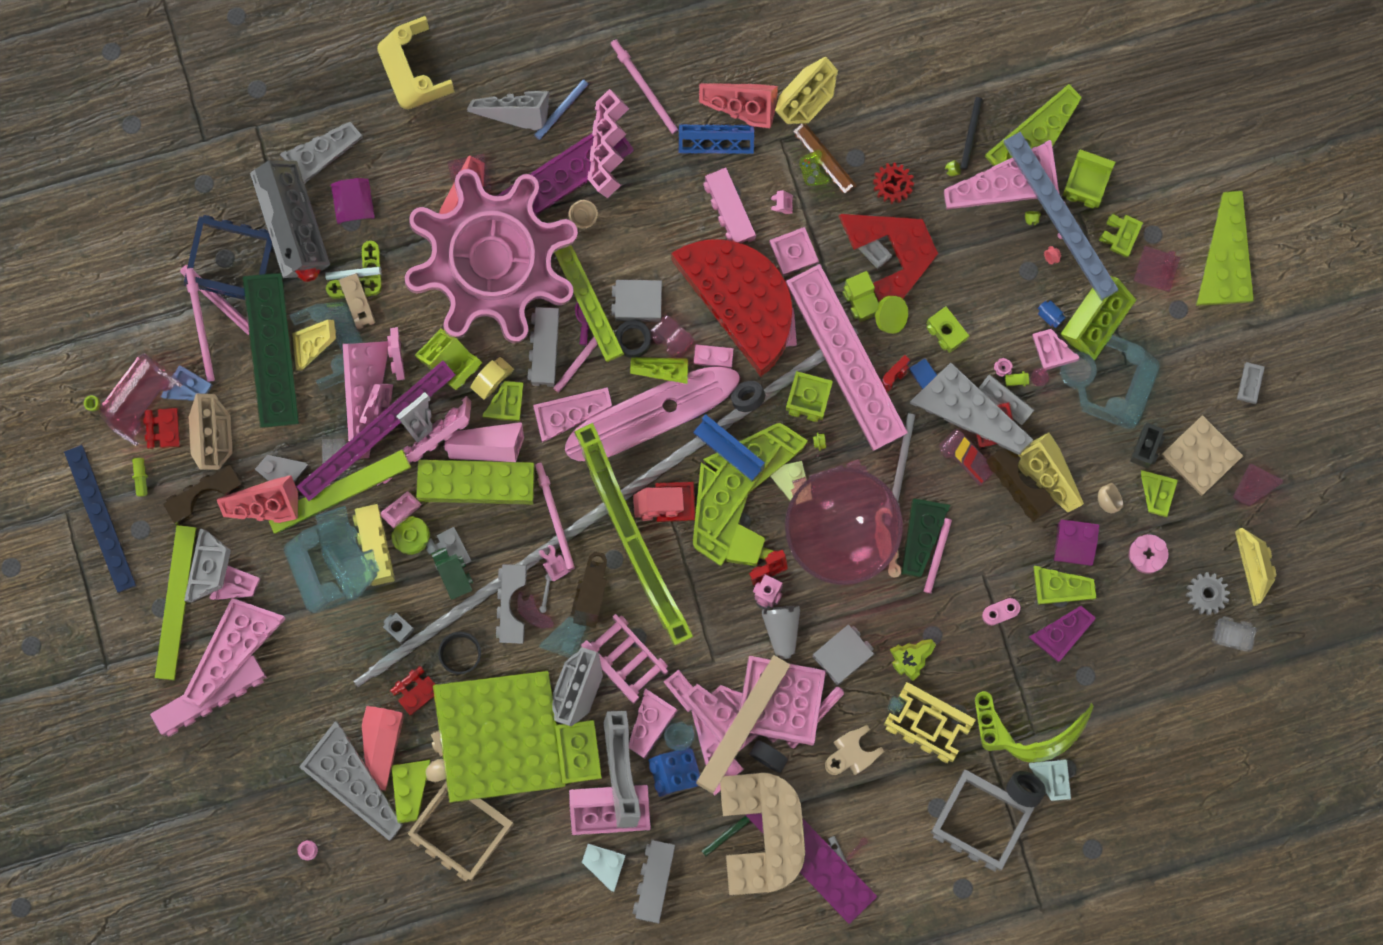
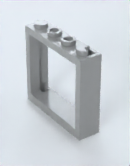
M964 770L930 833L939 842L944 843L946 841L952 844L950 848L959 853L963 850L969 854L968 858L976 862L981 860L986 863V868L996 872V870H1002L1034 807H1025L1016 803L1006 791ZM965 781L1024 813L999 861L940 830Z

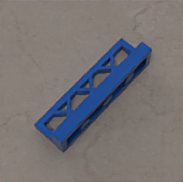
M679 125V153L754 154V126ZM683 139H691L695 144L691 147H683ZM705 139H709L714 144L708 148L700 143ZM722 140H729L732 144L728 148H723L719 143ZM741 140H750V148H742L738 143Z
M705 414L702 418V423L693 433L753 482L765 468V462Z

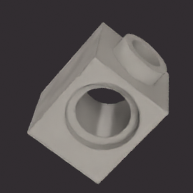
M397 613L394 615L390 614L383 622L385 624L383 628L400 644H403L415 631ZM398 622L401 623L402 629L399 632H394L392 630L393 625Z

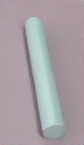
M381 267L326 272L325 277L326 280L342 279L355 273L361 277L379 275L382 271Z

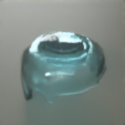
M678 722L666 728L664 739L667 746L672 750L684 751L692 745L695 733L691 725L688 726L683 722Z

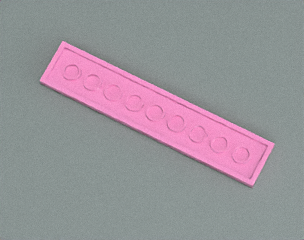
M819 264L787 280L786 284L872 450L874 451L907 434V430L821 265Z

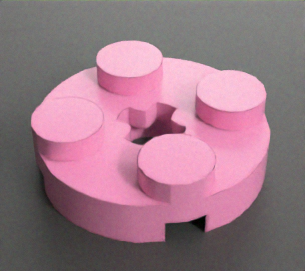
M1155 535L1138 537L1129 549L1130 562L1139 572L1146 574L1157 572L1168 560V549L1165 541ZM1148 549L1154 554L1150 559L1143 555V552H1146Z

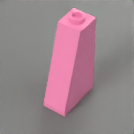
M522 423L454 431V434L445 441V451H448L449 459L516 462L524 440Z

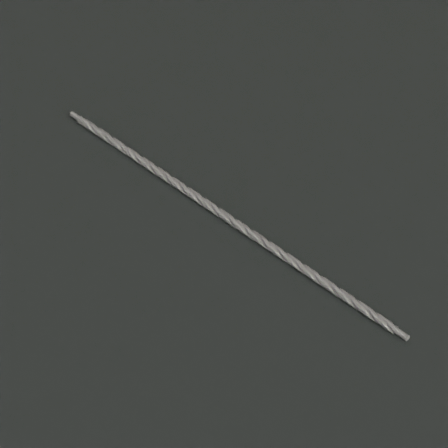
M818 350L813 356L805 359L790 372L784 374L764 389L766 395L764 402L776 395L782 388L790 385L794 380L796 371L805 373L824 361L825 357L821 350ZM735 409L718 421L717 424L726 430L734 422L742 419L750 412H740ZM695 437L668 458L648 470L644 475L624 487L621 492L625 501L706 443ZM604 503L577 520L572 526L563 530L566 541H569L589 525L606 515L608 512ZM557 535L547 544L542 545L515 565H527L528 570L539 560L543 559L539 554L540 550H543L548 555L550 553L548 545H552L555 550L558 549L560 544ZM497 578L491 581L473 596L454 607L449 613L443 615L423 631L403 643L398 649L379 660L374 666L368 668L369 670L354 680L356 686H361L373 676L377 677L392 664L411 653L416 647L435 636L441 629L446 628L467 611L486 600L491 594L497 592L498 588H502V580Z

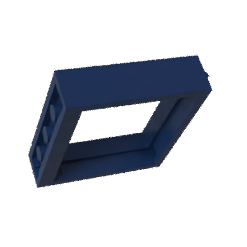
M208 215L199 216L187 269L194 267L202 228L207 226L265 240L266 245L259 275L266 273L272 246L268 230L259 229L258 231L252 229L249 225L241 224L237 226L233 225V222L229 220H222L221 222L214 220V217ZM185 274V279H184L183 286H187V284H188V280H187V275H186V274ZM195 277L200 290L245 300L244 288Z

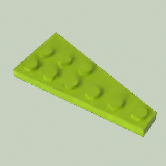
M1068 84L992 148L985 157L993 166L1011 159L1012 156L1004 145V140L1019 132L1022 133L1031 149L1043 145L1051 140L1053 147L1082 97Z
M1242 191L1223 192L1196 306L1250 303L1254 301Z

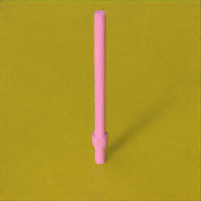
M617 40L612 41L611 45L618 54L617 57L620 62L625 64L670 132L675 134L678 131L677 127L630 60L628 52L623 50Z
M193 268L185 269L188 280L187 290L191 296L207 382L215 381L198 296L199 286L195 281Z
M537 463L535 468L539 477L537 479L538 484L543 490L567 569L571 571L575 569L549 487L551 483L549 477L545 474L543 464Z

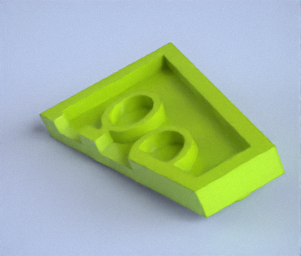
M430 760L392 765L398 823L418 820L423 792L427 783L426 769L431 763Z

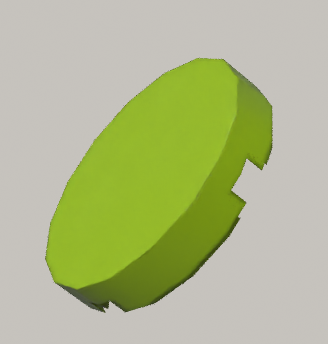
M891 295L884 297L879 302V308L875 313L877 326L885 333H898L907 323L908 307L901 297Z
M409 516L395 527L391 535L392 543L403 554L413 555L419 553L429 542V528L423 520Z

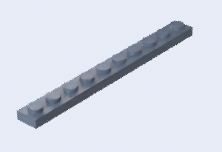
M1019 132L1004 140V145L1100 300L1102 301L1118 292L1117 286L1022 133Z

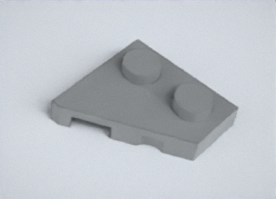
M425 392L397 415V418L417 443L432 431V423L430 421L431 410L428 407L430 397Z
M266 455L255 470L268 481L291 475L295 483L309 465L304 462Z

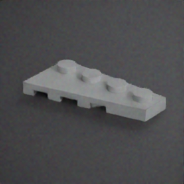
M348 122L321 137L313 138L312 141L303 145L300 144L280 155L285 161H297L305 184L361 140L363 136L351 122Z

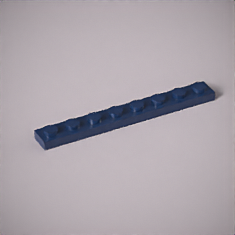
M80 445L65 451L66 459L117 592L121 593L136 587L137 585L84 446Z

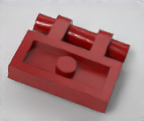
M158 409V417H153L152 410H145L143 421L144 425H146V435H144L145 442H147V449L155 448L154 441H160L161 448L181 447L178 409ZM159 424V434H154L153 425Z
M421 666L415 670L412 669L407 677L402 681H397L395 686L390 689L394 696L400 691L404 696L398 701L410 716L434 698L433 686L435 683L429 676L423 681L420 679L419 676L425 672ZM415 680L418 685L408 692L405 687Z

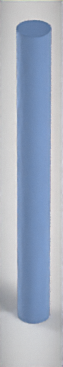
M582 80L546 121L543 128L534 134L537 139L540 140L588 86L585 80Z

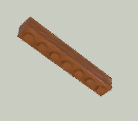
M802 123L794 130L795 136L803 142L802 144L806 149H809L811 156L818 160L817 163L823 166L825 173L832 177V181L839 186L842 193H849L857 186L806 123Z

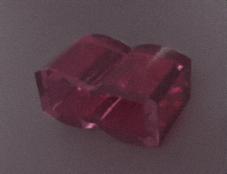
M665 315L651 330L652 340L658 345L663 344L667 348L665 351L673 358L675 356L680 358L695 342L694 338L668 315Z

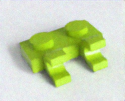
M1112 214L1106 224L1118 227L1119 230L1116 236L1104 231L1099 241L1111 244V251L1127 258L1143 222L1128 215L1121 219Z

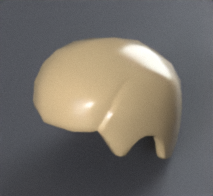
M579 200L574 203L568 213L569 220L580 229L591 227L596 222L598 216L596 206L587 200Z
M1109 483L1099 490L1098 503L1105 512L1112 514L1123 508L1122 497L1113 483Z
M437 759L427 767L426 777L428 781L439 782L446 779L443 759Z

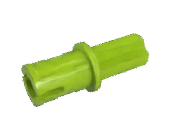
M144 458L132 459L134 471L132 479L135 481L136 495L144 497L148 494L146 483L148 475L145 474Z

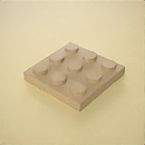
M1203 415L1161 454L1201 496L1243 457Z

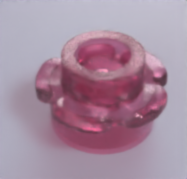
M1036 368L1031 374V381L1036 386H1044L1049 381V375L1045 369Z

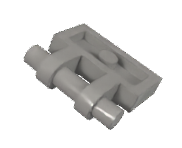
M454 527L437 535L440 541L438 544H434L432 538L429 539L427 544L429 555L445 547L449 557L457 554L458 557L462 556L465 565L472 562Z

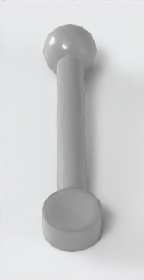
M548 574L545 576L547 580L542 606L539 608L542 613L547 611L546 602L550 581H552Z

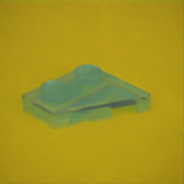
M568 617L539 645V648L570 658L577 653L587 626L573 623L574 618Z

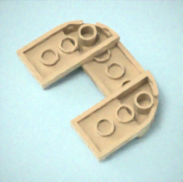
M758 773L724 776L720 782L723 816L762 813L765 842L764 853L726 856L729 895L773 892L786 887L798 876L805 858L802 811L798 795L788 782L773 774Z

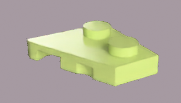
M802 461L785 464L770 476L791 503L810 499Z

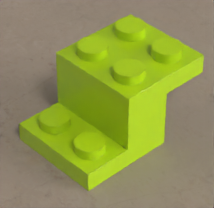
M442 329L414 355L419 361L427 365L430 370L441 361H444L455 374L446 384L455 390L463 386L465 380L475 373L482 364L457 338L448 336Z

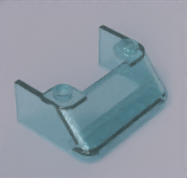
M344 302L319 303L290 314L289 316L294 325L310 319L317 323L328 319L334 320L336 339L342 354L334 357L331 361L333 374L316 380V383L320 390L345 381L343 344L363 343L348 305Z
M1112 335L1107 342V346L1125 352L1127 360L1137 365L1126 398L1124 400L1119 397H1113L1108 400L1105 408L1087 401L1082 411L1127 429H1132L1140 422L1160 365L1158 360L1140 345Z
M342 506L316 515L325 563L347 599L352 601L357 599L377 577L379 566L375 561L373 549L361 552L356 544L357 531L354 526L351 527L349 524L346 507Z
M333 519L303 530L288 541L284 547V553L305 607L312 613L321 612L363 595V591L359 586L341 593L335 583L327 582L320 585L307 550L314 548L318 544L319 534L337 528Z

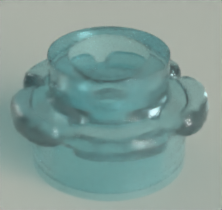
M892 696L887 708L892 714L901 711L903 706L901 697Z

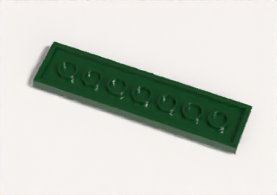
M282 273L243 276L260 428L298 425Z

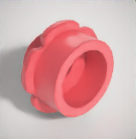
M1053 246L1048 247V250L1044 252L1046 261L1049 264L1059 263L1061 258L1059 249Z

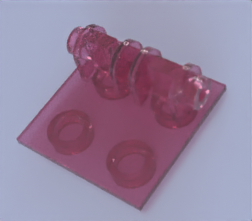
M1144 246L1133 281L1170 293L1180 257L1176 256L1174 251L1166 253Z

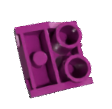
M354 178L331 184L337 224L359 219H375L369 179Z

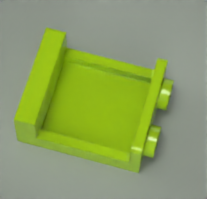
M1079 150L1063 196H1066V199L1073 202L1080 201L1089 208H1098L1115 162Z

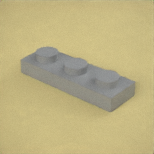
M990 374L978 388L996 405L1009 402L1013 419L1021 425L1025 423L1034 411L1032 407Z

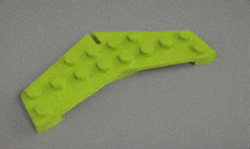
M781 423L774 424L739 441L765 462V468L753 482L718 453L703 459L704 462L715 468L716 472L701 463L693 546L698 552L719 566H722L726 560L748 494L801 452L808 443V440Z

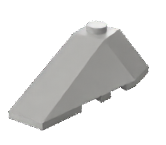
M549 91L524 92L525 96L518 97L508 94L507 97L502 99L497 97L474 99L469 104L467 110L468 112L521 128L539 130L543 128L547 121Z

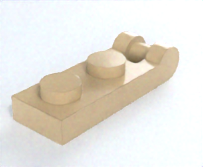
M355 273L339 279L356 328L361 329L366 324H375L373 313L358 274ZM365 311L366 317L360 319L358 313Z

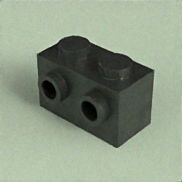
M1146 422L1130 462L1147 469L1151 464L1154 465L1158 454H1156L1157 448L1162 446L1165 439L1162 436L1165 429Z

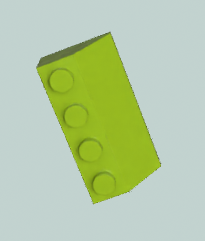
M1112 276L1110 277L1117 286L1118 292L1101 301L1094 288H1092L1061 332V335L1071 346L1092 360L1098 357L1136 301L1118 278Z

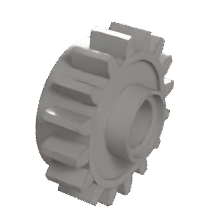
M1206 572L1204 577L1198 574L1197 580L1194 578L1191 580L1193 585L1187 586L1190 592L1186 596L1190 597L1188 604H1193V610L1198 609L1199 614L1206 612L1208 616L1212 611L1215 614L1218 613V608H1225L1223 603L1229 601L1225 596L1230 594V592L1225 591L1228 584L1222 585V577L1217 580L1215 573L1209 577V573ZM1204 590L1211 592L1212 597L1210 599L1204 596Z

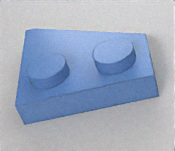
M179 365L161 397L164 399L194 401L197 393L208 394L213 385Z

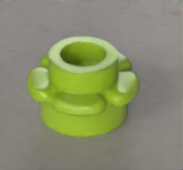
M817 432V436L813 437L814 447L821 451V449H826L825 434Z

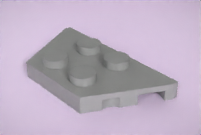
M204 529L199 531L184 601L190 603L223 588L231 552L228 547Z

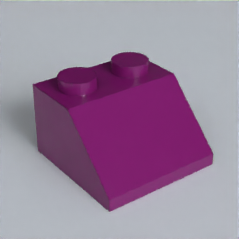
M1060 520L1057 527L1054 561L1092 566L1097 547L1099 524Z

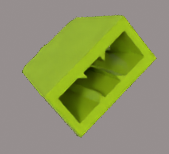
M738 524L726 557V562L757 566L759 558L765 560L767 555L773 552V550L763 547L765 543L764 537Z

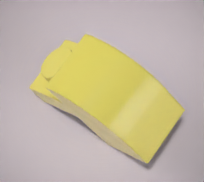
M501 357L495 361L492 360L477 375L470 388L481 398L486 399L496 391L501 381L512 374L514 368Z

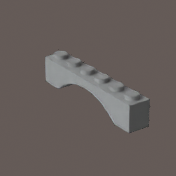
M609 711L606 713L603 723L617 828L637 827L641 816L630 768L626 711Z

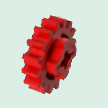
M894 162L893 167H890L886 163V169L880 167V173H875L874 177L877 179L873 180V184L877 186L874 187V191H879L878 198L884 197L883 202L889 199L891 204H893L894 200L901 203V198L906 200L908 198L907 193H912V189L909 187L914 186V182H911L913 175H908L909 169L903 170V164L897 167L896 162ZM886 174L887 179L881 182L882 177ZM890 181L897 183L896 186H894L893 183L890 184ZM906 184L905 189L901 192L900 187Z

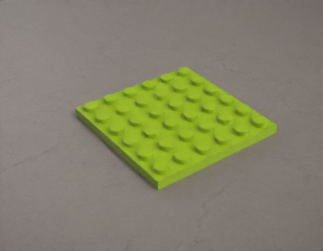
M548 671L433 686L450 803L565 787V784L562 783L555 727L556 721L554 720L555 715L552 708L553 699Z

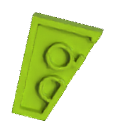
M631 357L630 374L687 384L688 359Z
M1033 566L1038 605L1096 599L1094 579Z

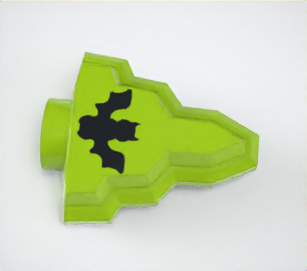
M932 639L922 640L916 645L908 643L904 646H895L890 649L895 659L892 662L893 667L900 675L905 673L914 681L920 675V670L925 666V659L931 655L936 644Z

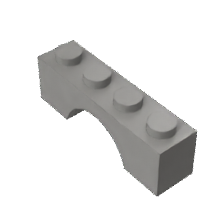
M503 564L502 568H499L498 580H502V588H498V599H501V607H497V619H500V626L496 628V638H500L499 643H524L525 623L513 615L510 608V599L517 588L526 585L527 565Z

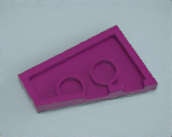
M1079 606L1028 638L1055 661L1059 662L1096 618L1085 608Z

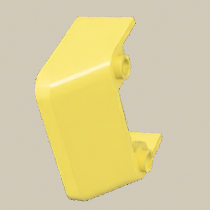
M426 16L396 27L378 45L380 58L398 103L403 109H412L454 93L451 80L433 86L430 78L421 75L414 78L401 45L410 42L413 35L429 30Z

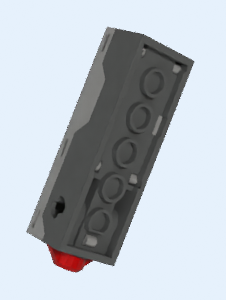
M269 160L250 174L283 278L298 277L304 282L317 279L320 271L330 266L298 163L297 161Z

